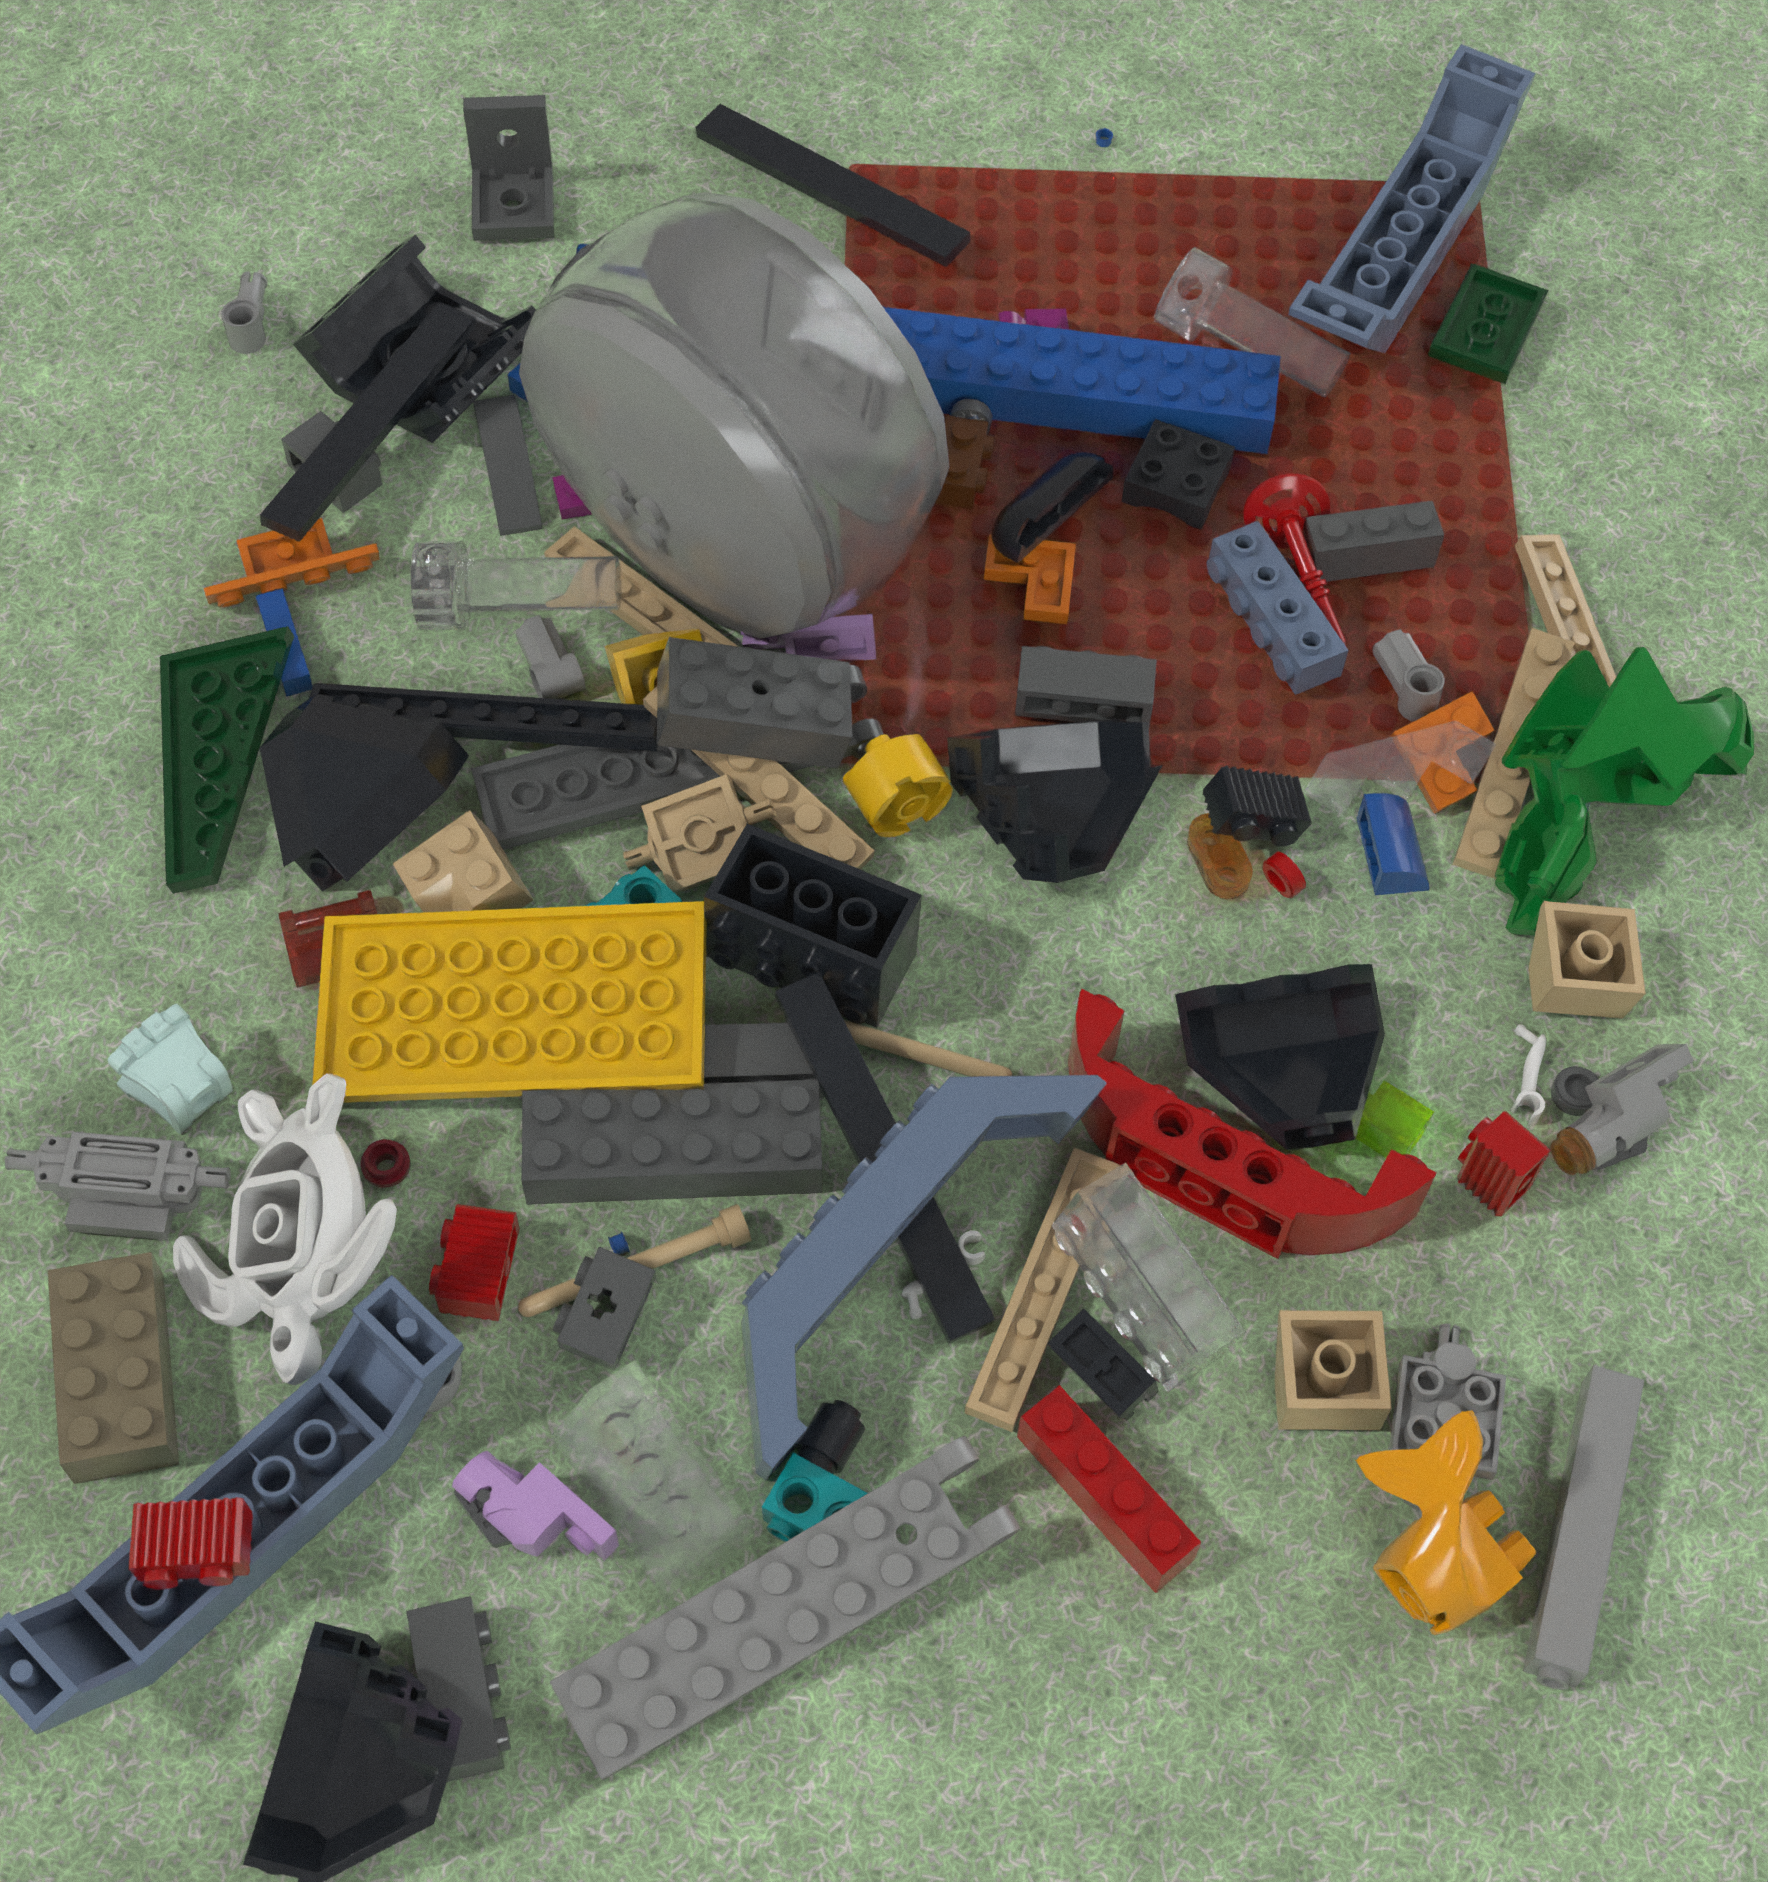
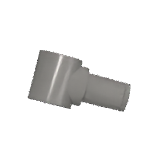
M244 272L241 275L237 298L228 302L221 311L229 345L237 353L249 354L256 352L264 346L266 341L262 323L264 317L262 302L265 289L267 288V279L259 272H254L252 282H250V272Z

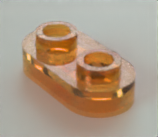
M1209 813L1199 815L1190 824L1187 846L1206 887L1212 894L1222 899H1235L1244 895L1249 889L1253 868L1241 842L1235 840L1233 836L1212 833L1213 826L1210 825L1211 818H1208ZM1211 838L1215 840L1217 844L1208 845L1203 842V839ZM1228 875L1231 876L1235 881L1227 882L1222 880L1220 877Z

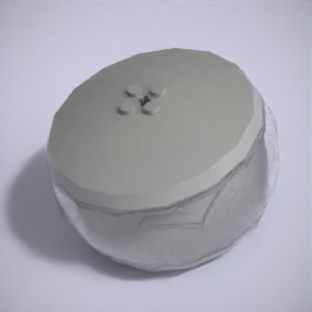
M710 192L682 196L645 210L580 249L559 272L536 309L524 337L519 375L532 419L566 482L611 539L664 589L714 623L739 632L742 631L745 634L760 639L817 625L857 606L881 589L904 562L942 490L949 470L944 415L918 356L869 287L816 237L752 199Z

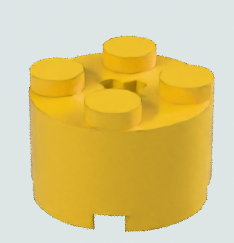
M885 734L875 737L866 745V754L843 776V783L869 825L881 837H896L911 831L907 823L919 817H922L925 823H927L946 806L953 792L947 773L920 734L903 735L892 739Z

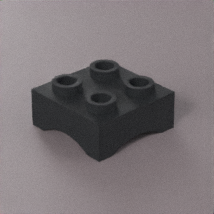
M1155 419L1125 478L1121 502L1134 507H1151L1168 512L1188 526L1202 530L1214 499L1231 469L1235 446Z

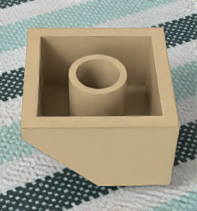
M470 810L393 863L410 895L423 912L521 909L533 901L532 896L493 832Z
M1544 901L1540 907L1528 968L1533 1011L1623 1019L1646 994L1635 909Z
M1279 1311L1275 1363L1278 1430H1381L1392 1409L1382 1311Z

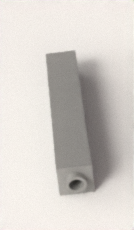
M1593 1365L1580 1388L1523 1672L1536 1675V1680L1540 1684L1558 1690H1566L1569 1686L1576 1688L1588 1675L1644 1385L1643 1379Z

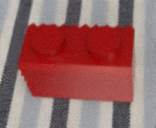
M1503 1111L1494 1121L1489 1117L1481 1120L1467 1137L1471 1142L1457 1158L1463 1164L1457 1176L1458 1183H1465V1190H1472V1196H1478L1480 1203H1487V1210H1494L1495 1216H1503L1531 1189L1537 1174L1551 1152L1546 1145L1507 1111Z
M457 1204L453 1219L446 1218L444 1220L440 1247L446 1249V1251L444 1252L442 1265L435 1264L433 1266L429 1281V1294L435 1295L439 1312L499 1321L520 1230L516 1212Z
M239 1497L233 1499L214 1498L212 1500L202 1499L200 1501L181 1500L179 1502L169 1501L166 1503L159 1501L157 1503L133 1504L129 1570L139 1582L144 1581V1586L151 1589H171L178 1586V1579L199 1578V1582L207 1586L229 1585L233 1583V1576H245L250 1573L252 1510L246 1501Z

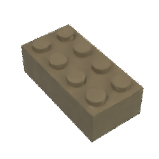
M152 1252L48 1270L60 1466L71 1481L77 1484L179 1465L164 1275Z

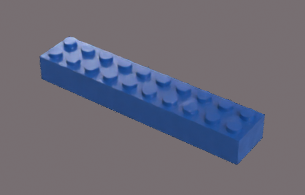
M883 307L916 352L943 414H950L953 405L960 400L974 399L989 407L993 416L992 420L1143 439L1146 438L1154 420L1157 419L1235 446V450L1268 453L1275 421L1281 356Z

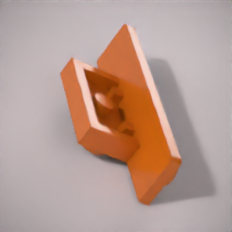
M319 518L300 542L275 531L236 540L247 577L205 587L204 592L208 604L217 602L220 608L230 607L244 601L243 595L261 591V594L283 589L284 592L288 589L286 584L304 580L305 585L318 584L331 578L329 573L347 569L348 574L364 572L373 568V561L380 560L379 550L375 543L333 554L323 519Z

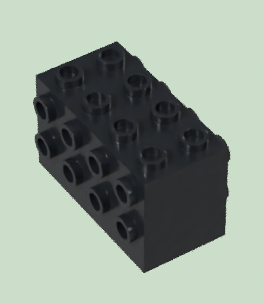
M747 823L704 896V910L707 923L706 956L711 958L720 967L738 969L754 976L757 981L768 987L778 986L783 988L817 973L823 978L839 1012L844 1018L853 1023H866L877 1028L916 956L922 895Z

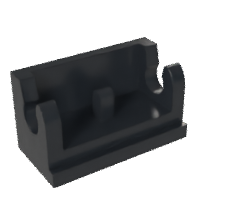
M1084 1308L1047 1343L1053 1352L1119 1418L1122 1417L1124 1420H1129L1134 1415L1133 1410L1141 1401L1149 1402L1159 1392L1156 1380Z

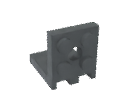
M545 95L463 98V112L472 166L473 241L554 238L553 159ZM502 130H513L517 134L506 136L499 132ZM513 200L522 202L514 207L504 205L506 202Z

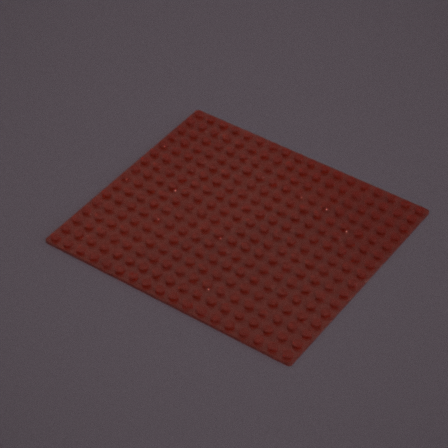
M853 164L849 167V170L970 231L971 242L945 267L847 216L845 266L869 287L883 307L999 321L998 315L1003 311H1013L1024 318L1025 309H1066L1069 330L1281 356L1275 421L1268 453L1262 454L1234 450L1231 469L1214 499L1202 530L1188 526L1168 512L1151 507H1134L1121 502L1125 478L1145 439L992 420L989 434L995 435L993 455L991 461L983 460L982 467L988 468L987 483L984 494L976 493L973 510L934 504L925 523L889 533L856 524L852 516L844 515L842 519V514L835 511L830 617L873 614L876 659L838 660L850 662V665L858 666L862 671L868 689L867 694L861 700L851 704L852 725L865 719L877 720L881 725L883 733L888 735L890 739L903 735L920 734L941 766L949 767L948 737L995 728L1074 723L1071 721L1015 716L1022 646H1047L1052 649L1078 652L1088 650L1098 654L1136 655L1147 659H1157L1154 702L1149 725L1151 765H1163L1159 773L1215 775L1221 767L1228 765L1229 768L1236 766L1237 769L1244 767L1245 771L1252 769L1253 772L1257 770L1260 773L1267 771L1268 774L1275 772L1276 775L1282 773L1283 776L1291 775V777L1298 776L1299 778L1415 781L1391 738V734L1394 731L1414 721L1404 718L1397 707L1399 696L1373 655L1375 643L1383 639L1387 633L1401 629L1403 633L1410 634L1426 662L1437 667L1444 675L1445 682L1438 709L1473 691L1495 731L1491 735L1456 752L1473 783L1480 782L1529 635L1521 562L1515 549L1518 534L1500 382L1428 356L1430 346L1471 263L1488 268L1480 201L1386 353L1360 346L1288 314L1290 306L1307 280L1318 284L1322 282L1386 181ZM943 414L944 422L946 420V416H950V414ZM1078 452L1100 455L1106 463L1113 466V479L1044 539L1047 541L1076 544L1067 624L1023 620L1027 584L984 580L989 534L992 535L996 517L1011 500L1062 457ZM1281 474H1303L1320 482L1326 489L1330 499V514L1433 501L1444 532V538L1434 567L1327 581L1324 588H1329L1331 591L1328 598L1345 637L1346 643L1344 644L1348 649V654L1340 677L1295 695L1288 683L1280 680L1273 667V661L1265 649L1259 648L1255 644L1250 627L1241 615L1238 616L1232 610L1228 595L1220 583L1217 584L1211 579L1207 570V560L1209 559L1213 538L1244 527L1243 509L1250 493L1262 482ZM1292 489L1276 492L1265 499L1264 502L1272 506V504L1280 499L1291 497ZM1308 493L1306 497L1311 501L1315 514L1320 513L1319 502L1312 494ZM1301 505L1300 511L1302 516H1307L1306 508ZM1256 516L1255 520L1259 521L1262 527L1264 528L1262 523V517ZM1269 519L1270 525L1277 529L1276 520ZM1278 548L1294 573L1300 578L1290 548ZM852 755L844 757L841 763L856 764L860 759Z

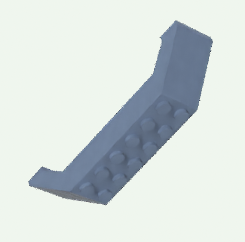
M1461 44L1444 70L1442 80L1419 132L1322 282L1318 284L1307 280L1290 306L1288 315L1365 348L1386 353L1484 195L1533 83L1535 73Z
M1098 1075L949 1077L939 1089L934 1084H931L914 1103L913 1107L915 1109L907 1118L910 1122L905 1125L899 1120L880 1142L882 1146L875 1153L877 1159L872 1162L867 1157L864 1158L847 1178L848 1184L842 1190L845 1195L840 1200L835 1195H831L813 1216L815 1221L809 1227L811 1233L804 1237L799 1232L779 1254L781 1259L776 1264L778 1270L772 1276L767 1271H763L745 1292L747 1297L742 1302L746 1309L741 1326L756 1473L762 1479L767 1481L794 1450L808 1428L798 1419L795 1353L982 1141L1049 1136L1059 1144L1099 1096L1107 1084Z
M393 1275L389 1276L352 1309L353 1316L321 1369L172 1500L179 1502L181 1500L200 1501L202 1499L212 1500L214 1498H243L253 1514L249 1575L233 1576V1583L225 1586H207L201 1584L199 1578L178 1579V1586L171 1589L147 1588L144 1586V1581L139 1582L129 1570L130 1537L70 1591L12 1615L10 1612H7L0 1619V1694L34 1733L38 1735L152 1685L399 1460L464 1347Z

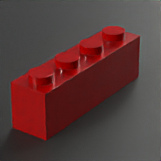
M1060 1385L1020 1417L1017 1438L1155 1593L1195 1560L1201 1541Z

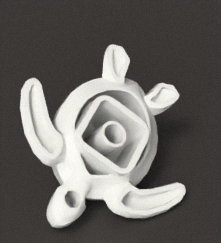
M325 1074L309 1089L306 1108H301L285 1120L280 1114L273 1097L264 1092L253 1089L238 1100V1112L242 1127L249 1139L258 1145L260 1149L249 1163L232 1204L228 1258L233 1274L228 1276L219 1269L195 1239L189 1235L179 1236L173 1246V1264L180 1285L197 1311L216 1324L232 1327L245 1324L260 1311L273 1318L270 1337L272 1363L282 1381L290 1385L303 1383L312 1377L321 1365L322 1348L316 1328L311 1322L344 1306L365 1285L385 1254L396 1220L397 1208L394 1202L387 1198L374 1204L366 1216L364 1192L359 1171L350 1149L336 1130V1124L345 1097L346 1080L334 1074Z

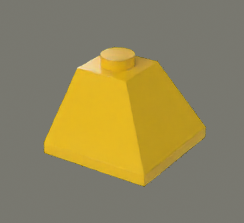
M697 628L646 634L605 645L614 685L621 703L644 705L643 699L657 687V671L668 638L702 641L700 630Z

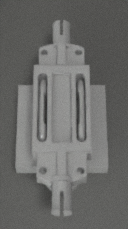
M72 1132L71 1138L47 1136L38 1151L9 1148L6 1152L8 1156H5V1168L7 1170L34 1171L35 1181L40 1190L53 1191L61 1200L69 1203L64 1224L70 1232L168 1240L174 1213H187L194 1210L199 1205L202 1186L228 1189V1181H230L231 1177L229 1167L201 1166L197 1149H189L185 1141Z
M1441 1324L1439 1326V1341L1436 1351H1424L1420 1358L1403 1355L1399 1362L1389 1450L1418 1449L1453 1416L1462 1411L1473 1410L1478 1419L1483 1438L1482 1459L1474 1477L1493 1480L1497 1474L1506 1375L1475 1369L1476 1361L1472 1350L1466 1345L1459 1344L1461 1328L1453 1325L1450 1331L1451 1324ZM1404 1500L1405 1504L1415 1510H1419L1420 1519L1422 1516L1421 1509L1417 1505Z

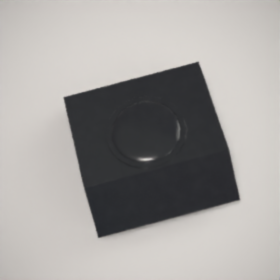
M415 234L395 246L298 338L293 345L336 395L354 403L439 302L476 317V328L396 424L433 443L522 353L525 334L537 310L531 305L510 317L504 318L448 291L435 280L417 258L426 246Z

